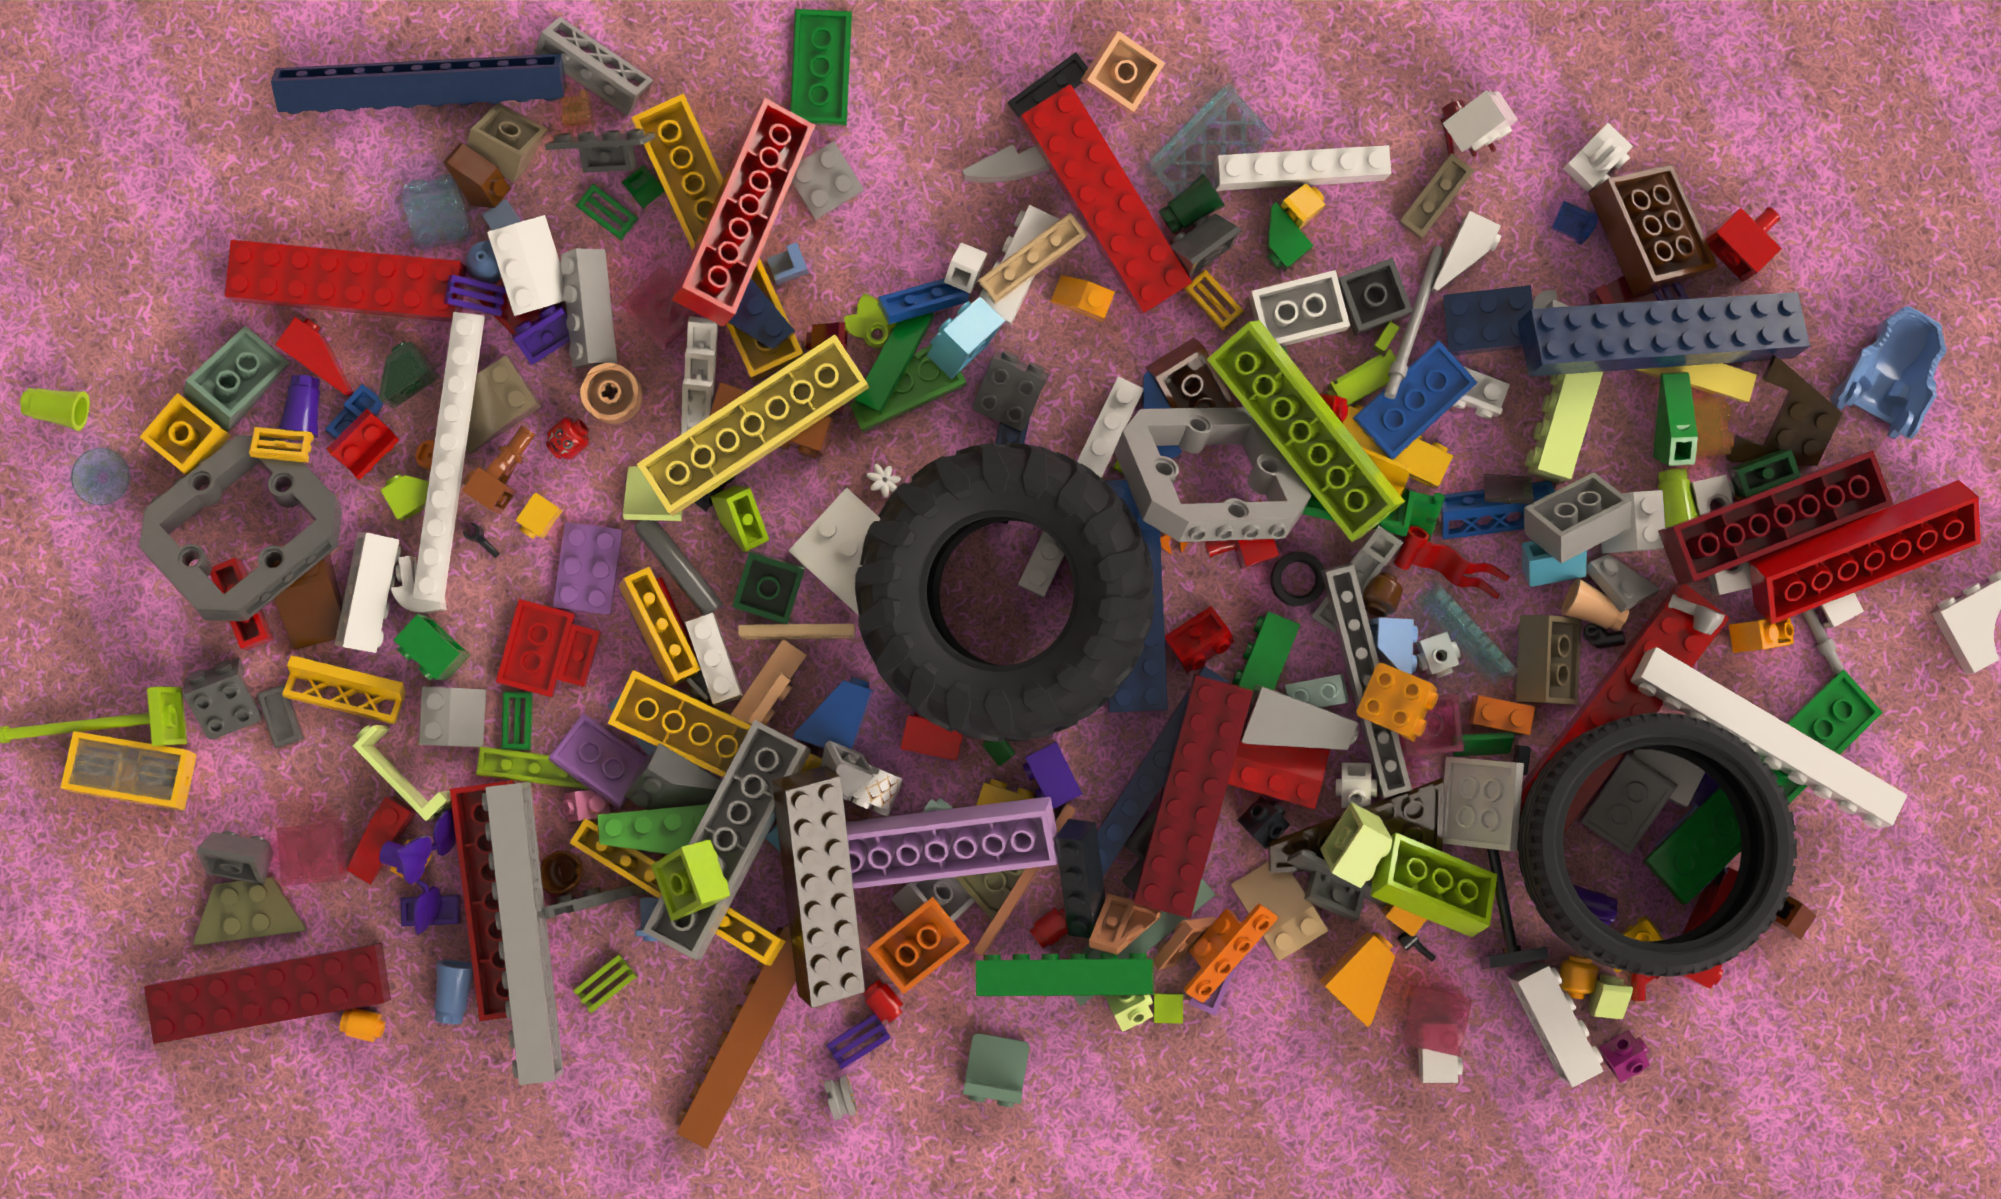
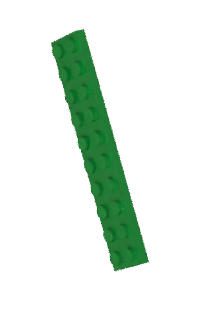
M1843 669L1811 697L1786 724L1840 755L1883 712ZM1771 769L1778 778L1776 780L1778 786L1783 787L1789 803L1807 787L1805 784L1800 785L1791 781L1788 778L1789 775L1785 772ZM1718 787L1643 860L1645 865L1681 905H1686L1741 852V836L1737 818L1731 803L1722 789Z

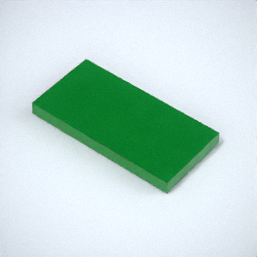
M795 9L790 112L812 124L847 126L852 11Z

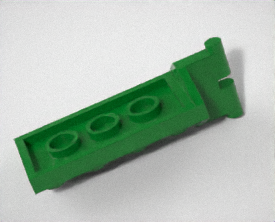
M1405 487V491L1401 496L1405 502L1372 529L1376 530L1378 526H1381L1389 533L1407 536L1409 526H1417L1428 533L1429 539L1427 541H1430L1437 523L1436 518L1439 517L1445 496L1442 493H1435L1433 496L1417 493L1413 489ZM1308 488L1311 498L1302 514L1335 521Z

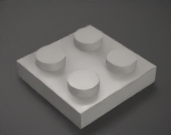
M834 141L800 161L792 179L793 185L815 220L864 191Z

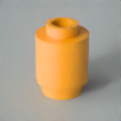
M353 1008L343 1012L339 1031L345 1032V1035L348 1037L375 1042L376 1038L382 1037L386 1022L382 1021V1014Z

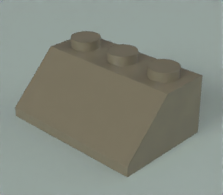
M1520 615L1518 625L1519 644L1516 657L1518 665L1517 682L1515 685L1516 702L1578 705L1581 619L1552 615Z

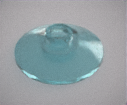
M95 448L83 453L76 460L71 473L72 485L77 495L85 502L93 505H108L117 501L127 490L130 480V472L126 461L115 451L106 448ZM103 472L108 474V480L105 483H101L99 480V476Z

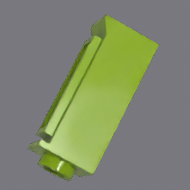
M1388 349L1383 357L1380 354L1337 378L1334 382H1330L1327 385L1329 391L1326 394L1347 399V406H1350L1387 385L1390 378L1388 372L1391 363L1396 360L1392 350Z

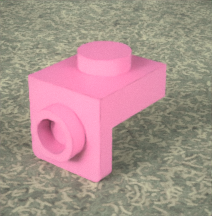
M592 790L566 793L563 800V812L568 822L581 821L585 818L595 819L599 814H610L609 802Z

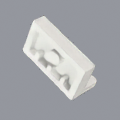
M1464 367L1478 383L1453 406L1464 409L1465 406L1476 409L1475 414L1486 419L1501 415L1503 410L1501 407L1510 384Z

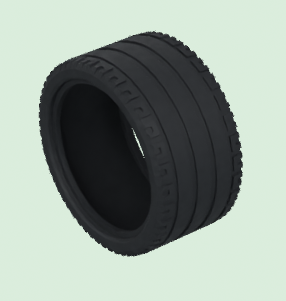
M1646 713L1628 716L1603 724L1577 736L1557 751L1543 766L1529 789L1520 815L1517 842L1519 866L1527 893L1535 904L1536 910L1551 930L1578 953L1602 965L1647 976H1683L1703 972L1737 957L1738 953L1744 952L1759 940L1758 936L1761 933H1765L1777 918L1775 916L1776 912L1782 910L1783 904L1789 895V892H1787L1788 885L1792 886L1796 866H1793L1794 859H1797V839H1794L1793 831H1796L1792 811L1789 812L1787 806L1790 804L1784 793L1783 787L1778 786L1776 782L1778 778L1772 772L1770 766L1760 760L1761 756L1747 743L1743 744L1739 741V737L1728 730L1716 727L1715 724L1681 714ZM1625 751H1662L1681 757L1698 766L1725 793L1732 805L1740 829V866L1732 890L1726 900L1700 926L1685 934L1666 940L1639 941L1620 934L1604 924L1580 899L1573 887L1565 864L1563 850L1564 826L1574 796L1594 770L1607 760Z

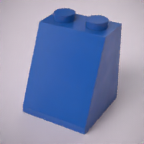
M851 677L850 682L843 680L795 731L793 738L822 748L830 740L854 750L874 690L868 689L869 682Z

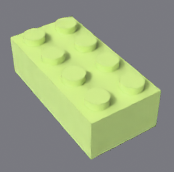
M1603 372L1551 375L1549 384L1553 385L1551 394L1546 395L1541 408V411L1545 412L1542 423H1537L1533 439H1537L1534 450H1529L1525 461V466L1529 467L1528 475L1557 484H1562L1572 479Z

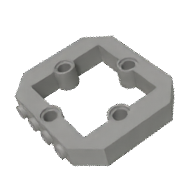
M1244 407L1140 409L1122 431L1114 450L1142 520L1178 542L1286 538L1301 517L1311 498L1307 485ZM1243 444L1253 466L1247 483L1254 492L1266 495L1268 501L1244 502L1240 499L1230 498L1224 503L1181 504L1173 486L1179 472V467L1171 458L1160 456L1156 446L1179 445L1186 452L1199 453L1205 445Z

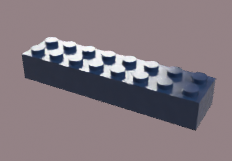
M1105 480L1113 488L1117 496L1125 501L1141 528L1143 541L1147 543L1154 573L1152 593L1155 594L1154 614L1149 634L1143 642L1145 645L1144 650L1129 677L1118 687L1117 693L1108 700V713L1168 710L1160 530L1142 520L1126 480Z

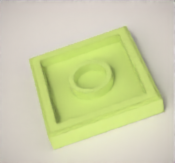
M628 466L623 508L624 520L682 521L683 510L674 516L669 514L638 466Z

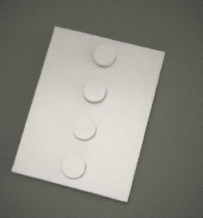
M846 488L788 551L858 614L855 595V574L858 567L862 566L860 565L862 549L869 526L874 521H879L880 518Z

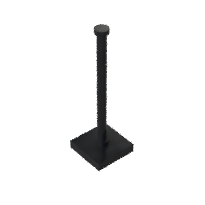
M1487 849L1491 872L1497 874L1495 895L1506 948H1503L1504 954L1480 958L1482 970L1548 959L1547 947L1522 951L1521 945L1517 946L1499 850Z

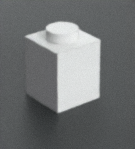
M961 242L950 262L944 283L971 293L980 276L987 253Z

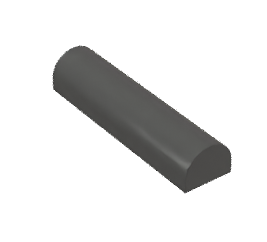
M641 520L635 525L634 528L637 535L702 616L715 613L723 606V602L657 520Z

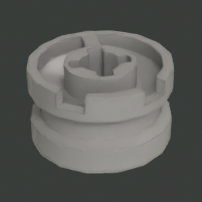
M847 1075L841 1076L837 1081L830 1079L824 1082L828 1104L835 1121L842 1119L843 1115L849 1114L854 1116L858 1114L856 1100Z

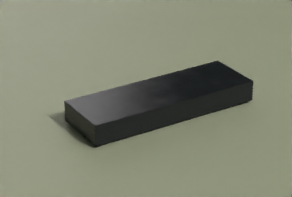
M1075 52L1008 101L1007 104L1019 119L1023 113L1071 84L1074 90L1082 85L1083 82L1080 80L1088 67L1077 52Z

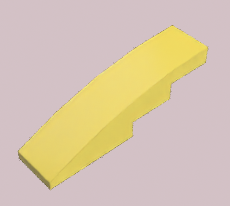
M1723 363L1634 369L1660 378L1661 373L1688 372L1691 387L1713 395L1720 394L1743 403L1750 401L1757 376L1756 374Z

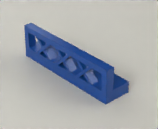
M1543 481L1444 494L1445 499L1440 511L1443 540L1524 529V507L1555 492L1552 482ZM1512 512L1522 514L1515 521L1505 519ZM1490 515L1493 518L1488 524L1480 525L1477 523L1482 516ZM1461 519L1465 522L1459 528L1449 529V521Z

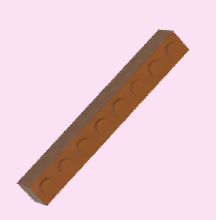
M788 923L784 928L778 926L774 933L786 941L771 966L759 962L757 968L761 972L757 980L750 979L743 993L748 996L743 1006L737 1004L730 1020L734 1024L730 1031L724 1030L716 1044V1046L720 1047L716 1058L710 1056L703 1069V1072L707 1074L703 1083L697 1082L689 1098L693 1099L691 1106L688 1110L683 1108L675 1122L680 1126L676 1134L705 1149H708L796 982Z

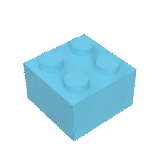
M981 297L972 304L967 301L957 311L956 314L958 316L953 320L948 318L939 327V333L930 341L932 348L927 356L950 379L955 377L989 345L1005 321Z

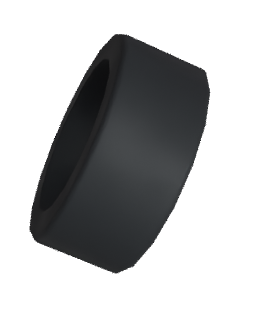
M1292 552L1283 556L1275 563L1270 574V585L1274 595L1281 602L1290 606H1305L1314 602L1322 595L1325 586L1321 571L1325 569L1323 564L1314 555L1307 552ZM1294 562L1307 564L1315 575L1313 589L1303 596L1289 594L1281 582V575L1284 569Z

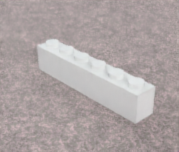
M1389 145L1218 155L1213 162L1216 191L1303 186L1306 183L1308 185L1385 181L1391 175Z

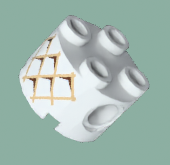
M869 765L874 777L850 797L843 795V799L851 801L853 796L852 803L866 809H870L874 805L873 811L888 817L903 779Z

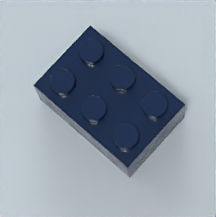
M1531 285L1443 295L1448 351L1453 356L1523 348L1518 321L1528 311L1533 309Z

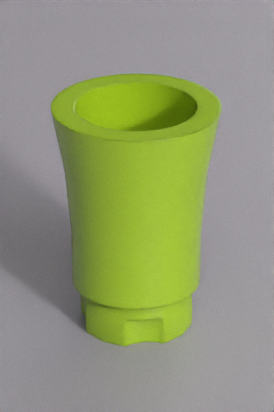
M28 388L22 393L20 411L22 415L32 417L33 419L48 421L80 431L87 422L90 399L85 391Z
M1683 468L1659 472L1658 490H1663L1665 528L1698 516L1690 480L1687 479V470Z

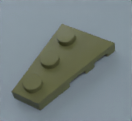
M1025 869L958 876L955 878L992 920Z

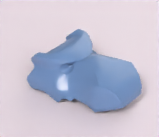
M1909 306L1901 308L1877 325L1875 342L1861 350L1846 379L1836 387L1830 399L1833 405L1842 410L1845 405L1851 406L1854 404L1890 424L1887 434L1889 437L1895 439L1901 434L1912 440L1919 432L1927 411L1937 397L1936 380L1933 378L1938 363L1944 357L1947 350L1941 324Z

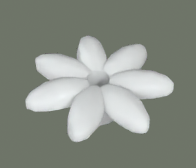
M875 464V473H867L866 476L870 480L875 481L871 486V490H881L883 497L887 498L889 490L894 492L897 488L895 484L900 482L901 478L899 476H891V466H887L883 471L881 466Z

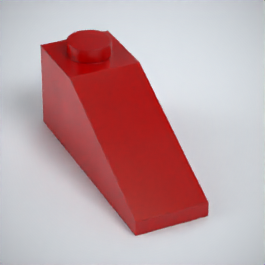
M295 317L275 345L344 395L350 397L354 391L326 338L318 332L321 327L308 318L303 322Z
M385 796L369 822L346 870L372 885L384 865L379 859L382 846L387 841L395 843L399 841L416 811L394 796Z

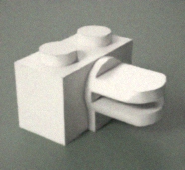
M1607 123L1563 169L1584 190L1589 192L1593 187H1598L1610 178L1607 173L1613 166L1618 170L1630 158L1626 153L1633 146Z

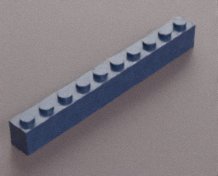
M562 53L275 68L271 79V86L277 112L298 114L302 111L324 113L336 109L355 111L359 108H373L382 110L394 106H401L403 108H413L417 105L439 107L444 104L453 103L460 105H470L474 102L497 104L502 101L512 100L516 102H527L532 99L554 101L564 98L566 79Z

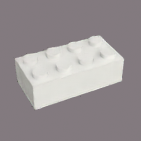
M1537 961L1507 977L1562 1082L1573 1088L1604 1072L1600 1065L1603 1062V1058L1596 1046L1592 1047L1586 1037L1590 1035L1584 1022L1582 1020L1578 1021L1575 1017L1573 1010L1576 1009V1006L1568 993L1564 994L1559 984L1563 982L1555 967L1551 968L1549 965Z

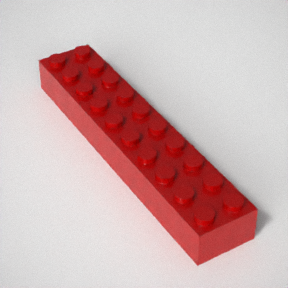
M1675 584L1523 781L1520 815L1523 805H1525L1526 796L1533 782L1538 777L1537 775L1543 766L1564 745L1582 733L1603 724L1628 716L1657 713L1663 706V700L1656 696L1643 694L1638 690L1637 685L1630 682L1646 651L1657 647L1692 668L1730 618L1725 615L1720 626L1711 635L1695 630L1693 628V615L1675 608H1668L1673 594L1694 604L1707 607L1722 614L1724 613L1687 584L1679 586ZM1627 751L1604 762L1580 786L1569 807L1564 833Z

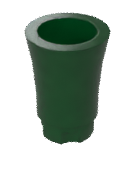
M1202 173L1189 187L1167 202L1168 206L1163 207L1158 212L1170 231L1175 234L1206 215L1225 207L1213 185Z

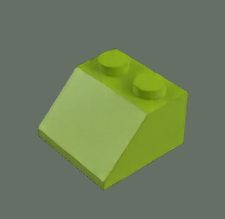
M710 839L683 846L651 865L671 921L712 906L731 896L727 880L718 862V855Z

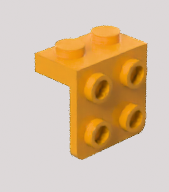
M1379 663L1374 669L1357 708V715L1399 733L1402 737L1414 742L1416 736L1420 737L1425 730L1427 721L1424 718L1428 709L1432 710L1437 702V688L1428 681L1387 664Z

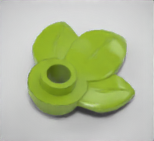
M866 293L861 296L858 302L857 314L844 317L848 332L854 337L863 338L868 346L875 349L884 347L891 334V330L897 324V322L888 324L878 306V301ZM874 330H881L883 336L881 339L876 340L872 337V332Z

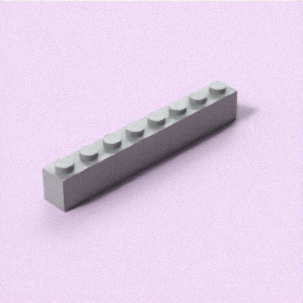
M1348 563L1322 570L1321 575L1357 710L1374 669L1379 664L1355 567L1353 564ZM1359 717L1374 779H1377L1378 794L1385 798L1411 791L1412 788L1398 733Z

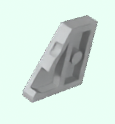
M1608 554L1591 561L1586 566V572L1620 612L1653 598L1660 591L1656 585Z

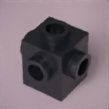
M1262 796L1237 820L1265 849L1268 848L1270 841L1280 837L1290 826L1283 817L1286 811L1275 800L1269 803Z

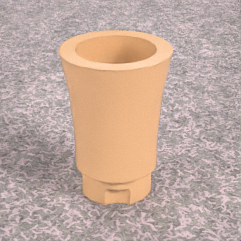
M1577 578L1568 589L1562 604L1561 614L1596 624L1605 629L1610 628L1620 631L1628 618L1629 609L1620 612L1605 593Z

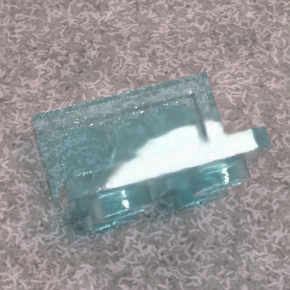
M451 174L441 175L436 180L427 182L423 179H417L405 185L402 201L417 249L422 250L467 242L471 239L472 232L462 199V191Z

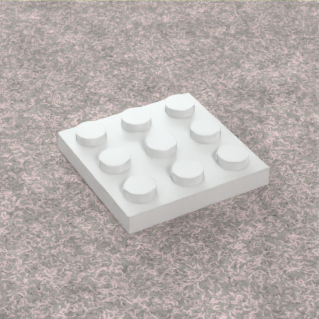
M1446 757L1443 844L1517 852L1524 763Z

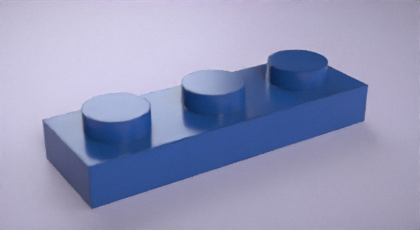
M944 278L879 296L878 306L888 324L966 303L969 301V293L944 283Z

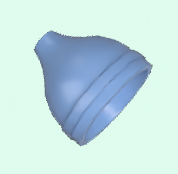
M487 240L473 245L466 257V267L471 277L477 281L489 284L498 282L502 276L491 242Z

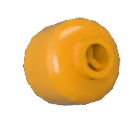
M1569 955V959L1562 961L1560 964L1559 975L1563 982L1559 984L1560 988L1567 991L1571 998L1585 999V994L1595 992L1599 971L1598 966L1592 963L1590 958Z

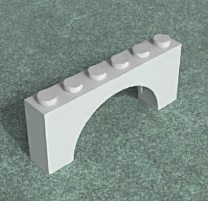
M2001 570L1988 576V583L1982 586L1976 583L1963 590L1964 596L1956 600L1954 597H1950L1937 604L1939 609L1932 612L1934 619L1965 674L1976 673L2000 660L1994 643V628L2001 610Z

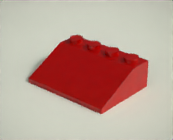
M1239 741L1228 785L1315 809L1330 749L1257 745Z

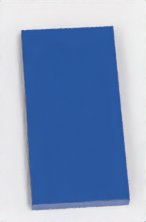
M1438 340L1408 367L1405 379L1400 382L1395 399H1389L1384 396L1385 388L1352 419L1381 451L1393 460L1478 382Z

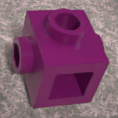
M1629 1030L1621 1035L1612 1037L1609 1042L1599 1047L1605 1064L1620 1083L1631 1076L1640 1074L1646 1067L1650 1066L1646 1056L1649 1052L1646 1044L1640 1037L1635 1039Z

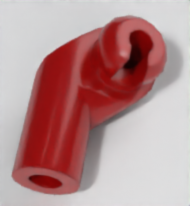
M1632 973L1631 987H1633L1631 1000L1646 1001V985L1660 976Z

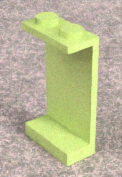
M367 725L356 735L358 741L353 747L425 821L437 820L445 810L452 806L450 791L438 792L428 802L378 751L374 745L390 730L386 725H373L372 727Z

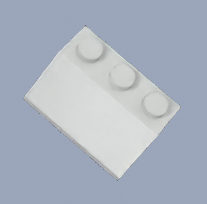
M545 215L487 232L514 316L565 301L563 297L564 283L563 274L560 269V260Z

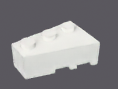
M1486 90L1443 122V125L1461 152L1470 148L1476 151L1484 145L1487 146L1495 140H1500L1512 131L1510 126L1517 122L1518 119L1500 92H1488Z

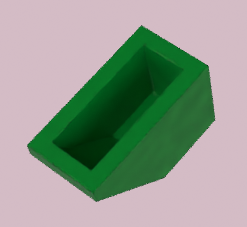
M1275 202L1269 210L1266 251L1269 255L1267 259L1274 268L1278 270L1281 267L1285 272L1307 254L1314 245L1278 203Z

